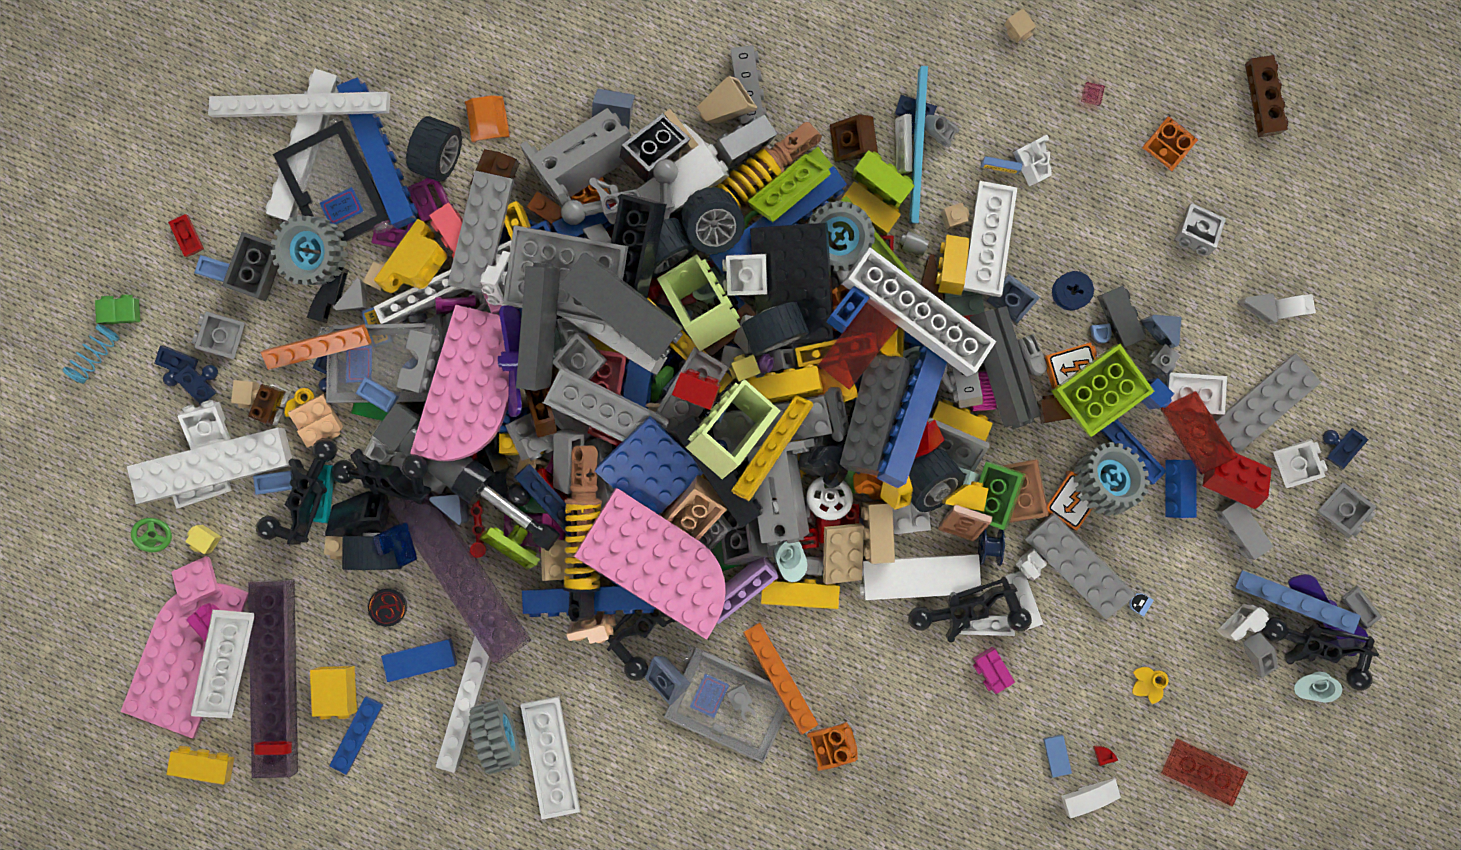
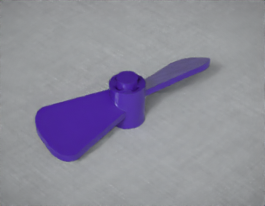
M504 305L499 310L505 351H502L501 356H498V366L503 371H509L508 411L510 417H516L520 414L522 407L520 389L516 388L522 317L516 307Z
M1303 574L1288 580V585L1291 589L1337 606L1336 602L1327 598L1314 576ZM1323 623L1324 626L1327 628L1344 631L1331 625H1328L1326 623ZM1357 625L1354 635L1368 637L1366 630ZM1336 636L1337 639H1347L1345 637ZM1354 653V654H1351V655H1348V656H1355V655H1357L1358 653Z

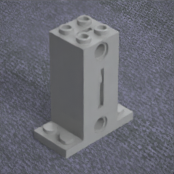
M608 108L540 151L534 145L531 147L527 141L520 144L530 167L561 209L567 201L571 200V196L590 185L589 180L591 178L598 180L625 163L619 157L621 145L630 139L629 136L631 134L625 125L622 126L620 124L621 121L617 114H612Z
M814 439L789 442L755 492L754 498L763 507L761 509L763 514L758 516L761 543H768V546L779 545L785 542V540H787V543H796L799 540H804V536L809 534L797 453L808 452L809 447L815 446ZM760 447L752 448L742 462L749 460L750 464Z

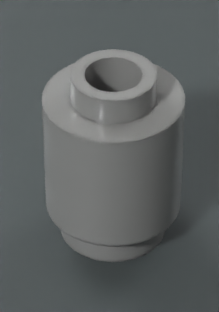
M909 231L906 234H902L899 244L902 245V250L916 255H924L929 243L925 237Z

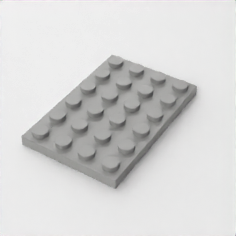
M514 225L503 304L522 308L525 267L533 266V262L554 263L553 267L561 268L560 285L581 255L588 253L623 280L628 246ZM559 287L558 316L610 326Z

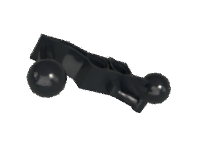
M497 432L495 437L483 449L477 452L476 457L479 463L495 474L490 488L511 504L524 506L531 500L532 496L519 482H515L509 489L507 488L506 478L510 466L505 455L499 453V432Z
M322 438L314 443L312 453L315 458L309 471L304 469L299 459L292 458L289 460L288 463L292 466L293 480L290 481V485L293 488L284 505L291 512V529L281 526L277 518L265 516L259 519L256 524V532L259 537L265 540L279 537L287 540L289 545H300L301 542L307 543L309 541L308 535L313 519H315L322 495L327 492V488L323 484L324 481L318 477L325 462L333 460L338 451L337 445L333 440Z
M356 449L350 455L354 464L348 460H340L331 469L332 477L340 484H347L354 479H359L362 481L363 487L370 489L373 494L380 492L415 501L418 505L425 501L424 497L432 490L430 487L424 486L422 478L427 472L428 464L424 457L415 454L406 457L403 461L402 470L404 474L398 466L379 464L377 460H371L360 449Z
M1002 577L1000 580L982 586L979 585L959 593L952 592L947 602L948 608L932 611L919 606L913 608L909 613L908 622L913 629L924 631L931 626L932 622L950 619V628L946 633V638L948 642L952 643L963 629L970 628V621L989 618V609L997 599L1005 597L1010 610L1007 622L1011 629L1018 632L1027 630L1032 623V617L1028 610L1021 608L1015 593L1018 591L1013 583L1009 584L1007 578ZM1001 583L1003 584L1002 586L992 587ZM992 587L985 593H983L981 596L959 600V598ZM976 605H982L980 611H973ZM956 609H963V612L960 615L954 614Z
M661 611L658 616L652 613H642L634 625L620 631L615 639L612 635H609L607 641L610 645L607 650L610 651L612 649L625 664L624 673L630 680L640 681L645 678L648 673V664L641 657H633L620 641L625 637L633 635L646 638L657 624L661 627H666L669 623L677 622L672 618L666 621L662 617L669 616ZM635 613L625 614L622 620L613 628V632L624 622H627ZM641 621L648 623L649 629L647 631L640 629Z
M1278 617L1269 618L1266 626L1262 629L1263 635L1270 641L1278 642L1287 639L1297 643L1294 649L1284 656L1286 662L1290 665L1302 659L1314 661L1316 657L1338 663L1342 657L1358 653L1360 656L1357 666L1349 669L1346 674V681L1351 688L1357 691H1364L1370 688L1373 683V676L1369 671L1372 657H1378L1379 653L1374 647L1375 640L1372 636L1364 637L1349 634L1348 632L1321 627L1318 623H1314L1308 629L1305 628L1303 633L1288 628L1285 621ZM1321 633L1345 637L1347 639H1335Z

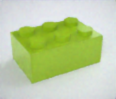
M869 150L854 168L851 175L856 181L864 184L870 192L880 195L883 198V202L887 205L892 204L897 209L915 186L908 176L899 174L894 165L886 164L877 152Z

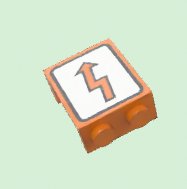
M1091 342L1044 356L1047 363L1046 371L1052 389L1097 357L1096 349L1091 345Z
M1066 471L1067 477L1049 503L1046 502L1047 509L1050 515L1054 512L1070 529L1077 531L1092 509L1087 507L1089 503L1087 500L1082 502L1080 499L1082 496L1081 491L1077 492L1075 489L1079 484L1074 483V477L1078 474L1074 473V471Z

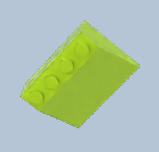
M1121 344L1112 346L1051 390L1062 407L1089 437L1097 434L1155 392Z

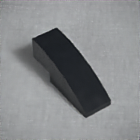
M339 267L342 271L341 274L334 276L335 279L333 281L322 284L312 301L306 318L327 323L331 306H335L342 297L348 269Z

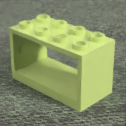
M698 254L657 279L683 327L699 351H702L741 326L737 321L740 317L734 308L730 309L733 305L727 295L722 296L725 292L720 283L715 284L718 280L712 271L708 272L711 269L705 259L701 261ZM710 283L721 304L692 321L680 300L705 284Z
M745 379L739 385L734 383L722 395L720 402L710 410L708 417L706 416L699 424L700 427L688 438L690 443L686 448L723 479L741 464L779 414L780 410ZM731 402L755 422L732 454L707 434Z

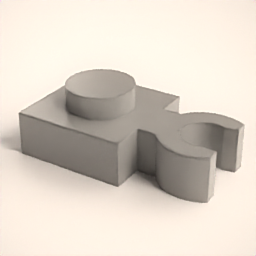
M744 683L727 691L735 711L741 709V718L744 721L747 720L744 715L747 711H750L753 717L756 716L754 708L748 705L753 701Z

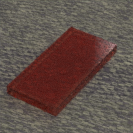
M866 302L818 366L850 390L899 326Z
M1196 391L1160 409L1201 475L1237 458V454Z
M1176 738L1161 773L1233 807L1248 771Z

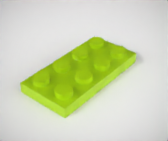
M804 154L748 200V203L754 210L771 222H774L831 175L830 170L812 157Z

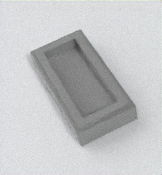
M1355 586L1341 597L1353 613L1361 615L1359 622L1365 629H1368L1382 618L1358 586Z

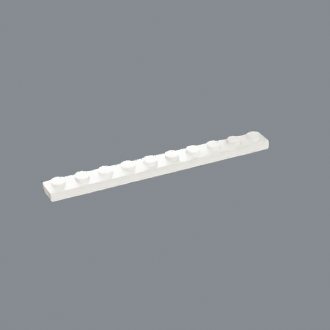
M388 92L209 96L208 115L211 117L389 113L390 94Z

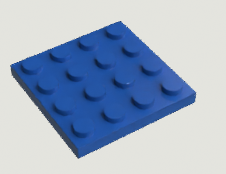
M651 416L641 423L595 469V472L614 489L618 488L658 515L689 487L697 475L701 476L703 474L687 449Z

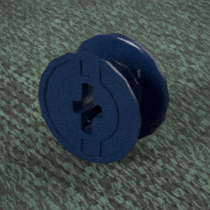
M1080 271L1065 273L1056 279L1052 287L1054 302L1060 308L1068 311L1078 310L1086 306L1094 295L1092 280L1088 275ZM1074 287V288H1075L1074 291L1079 292V293H1075V294L1072 295V294H1071L1072 291L1067 290V289H1070V288Z
M985 529L979 535L978 541L980 565H983L986 556H995L997 565L1001 566L1005 552L1004 530L999 529L997 537H987Z

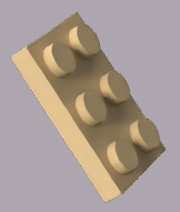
M861 523L824 527L823 582L825 584L862 580L864 526Z
M557 540L549 551L541 548L542 581L564 579V576L573 578V574H566L564 572L565 568H573V564L565 563L566 557L574 556V553L565 552L566 547H571V542Z

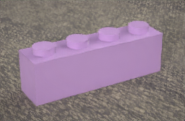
M767 557L751 562L725 583V602L717 622L718 624L778 578L775 565Z

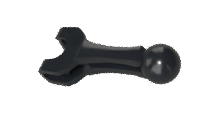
M856 402L850 409V416H847L849 426ZM847 434L840 442L832 440L827 446L814 447L808 456L807 461L811 467L826 466L823 482L828 488L839 486L848 474V470L840 465Z

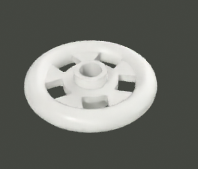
M823 477L817 478L811 483L807 491V503L811 511L816 516L825 520H837L845 516L853 503L852 491L848 484L843 480L839 486L825 489ZM842 489L845 496L840 497L837 490ZM815 491L821 492L820 499L814 498ZM828 494L833 496L832 500L827 498ZM840 502L843 507L837 511L834 506ZM821 504L829 507L827 512L819 508Z

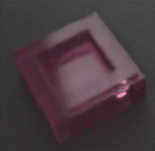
M1086 82L1081 102L1100 106L1105 86Z

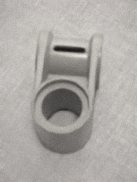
M927 115L925 117L924 130L933 136L938 143L945 147H950L954 135L960 129L944 116Z

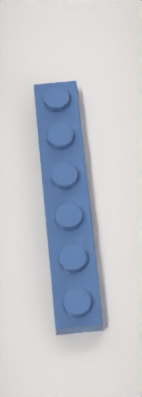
M1242 570L1235 587L1238 590L1351 634L1355 633L1361 615Z

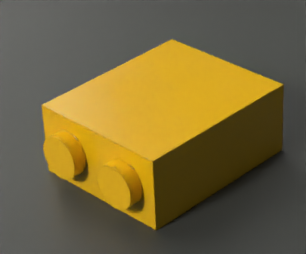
M327 666L310 670L312 717L320 716V719L324 720L331 719L332 716H338V719L350 718L351 714L357 712L355 666Z

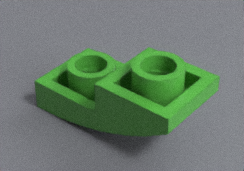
M667 365L656 375V382L652 384L651 402L655 403L662 396L663 388L673 378V367Z

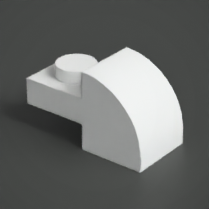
M1312 294L1275 300L1278 319L1316 313Z
M1032 547L1020 557L1016 565L1028 579L1032 577L1035 580L1041 575V569L1047 565V561Z

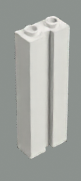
M702 142L674 162L678 169V175L675 181L672 182V204H675V207L669 208L670 218L683 209V205L690 195L706 187H715L729 177L726 172L728 171L726 164L722 160L718 161L716 158L718 152L712 144L709 145ZM654 177L637 189L641 197L660 202V183ZM617 204L611 207V210L615 209Z
M979 554L895 558L894 563L871 564L867 560H863V584H860V596L864 595L865 600L946 596L952 592L959 593L981 585Z

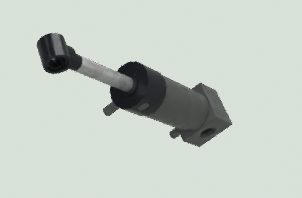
M395 403L372 436L393 452H402L406 456H410L421 415L407 405ZM470 456L455 461H435L425 458L428 464L427 471L448 486L455 494L470 505L475 504L481 497H484L532 533L533 541L544 550L549 551L559 538L560 533L553 527L543 523L539 525L491 489L490 485L495 478V474L477 460L472 459Z

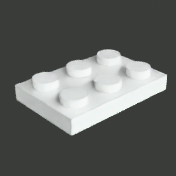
M1167 373V387L1175 394L1171 397L1172 402L1165 407V411L1225 415L1227 376Z

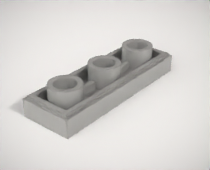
M721 515L698 541L711 551L733 527Z

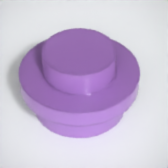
M763 354L757 361L761 373H769L773 368L774 358L770 357L769 354Z

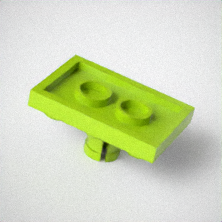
M518 525L513 527L508 537L504 536L502 530L490 527L479 538L527 570L536 566L540 558L536 557L537 554L533 550L524 549L520 546L528 532Z

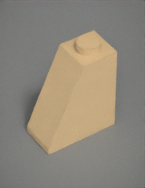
M728 76L697 106L700 111V117L705 122L714 124L754 112L758 109L739 79Z

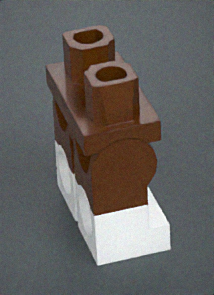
M261 384L248 417L265 424L277 425L283 409L278 407H285L291 391L273 384Z

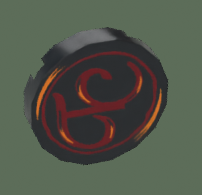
M392 588L381 589L375 592L369 599L368 614L377 625L384 627L394 626L402 621L407 612V601L404 595Z

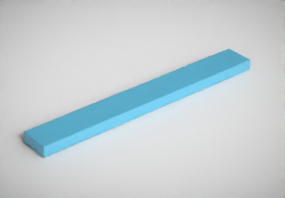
M921 66L918 69L911 179L913 181L912 184L915 186L910 196V224L919 223L928 66Z

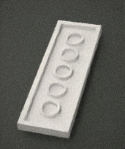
M979 181L968 249L964 291L996 297L1002 296L1017 194L1016 187Z
M212 609L191 708V716L232 718L254 613Z
M560 696L522 703L521 710L541 819L580 812Z

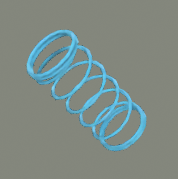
M97 324L95 329L105 335L113 345L104 344L89 335V338L104 348L106 354L97 352L86 344H82L91 350L100 361L90 360L76 352L77 355L84 358L93 367V370H89L69 360L70 363L79 367L87 376V378H84L72 368L63 367V372L76 382L85 384L89 378L86 371H95V367L91 362L101 363L102 361L98 354H108L104 346L114 347L112 340L118 341L120 339L116 333L101 324Z

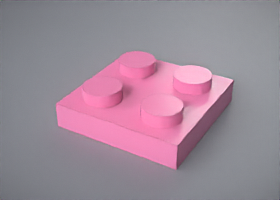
M208 556L171 572L179 604L183 608L219 592L212 562Z

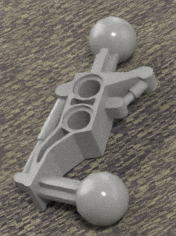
M668 159L658 161L653 168V176L660 183V202L667 204L664 219L670 218L669 208L675 207V204H672V182L675 181L678 175L676 164ZM591 178L589 183L597 189L601 200L582 204L577 200H569L562 206L561 216L567 224L577 225L584 220L585 216L604 212L608 221L611 224H615L620 194H633L636 196H640L637 189L619 193L616 185H609L596 178ZM603 188L610 189L611 195L607 193ZM613 198L616 200L617 206L615 209L610 210L607 207V202Z

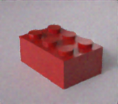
M690 368L686 369V371H681L672 395L711 410L722 386L718 383L719 380L711 376L703 378L699 376L700 372Z
M1218 445L1206 459L1202 486L1253 509H1257L1269 497L1272 468Z

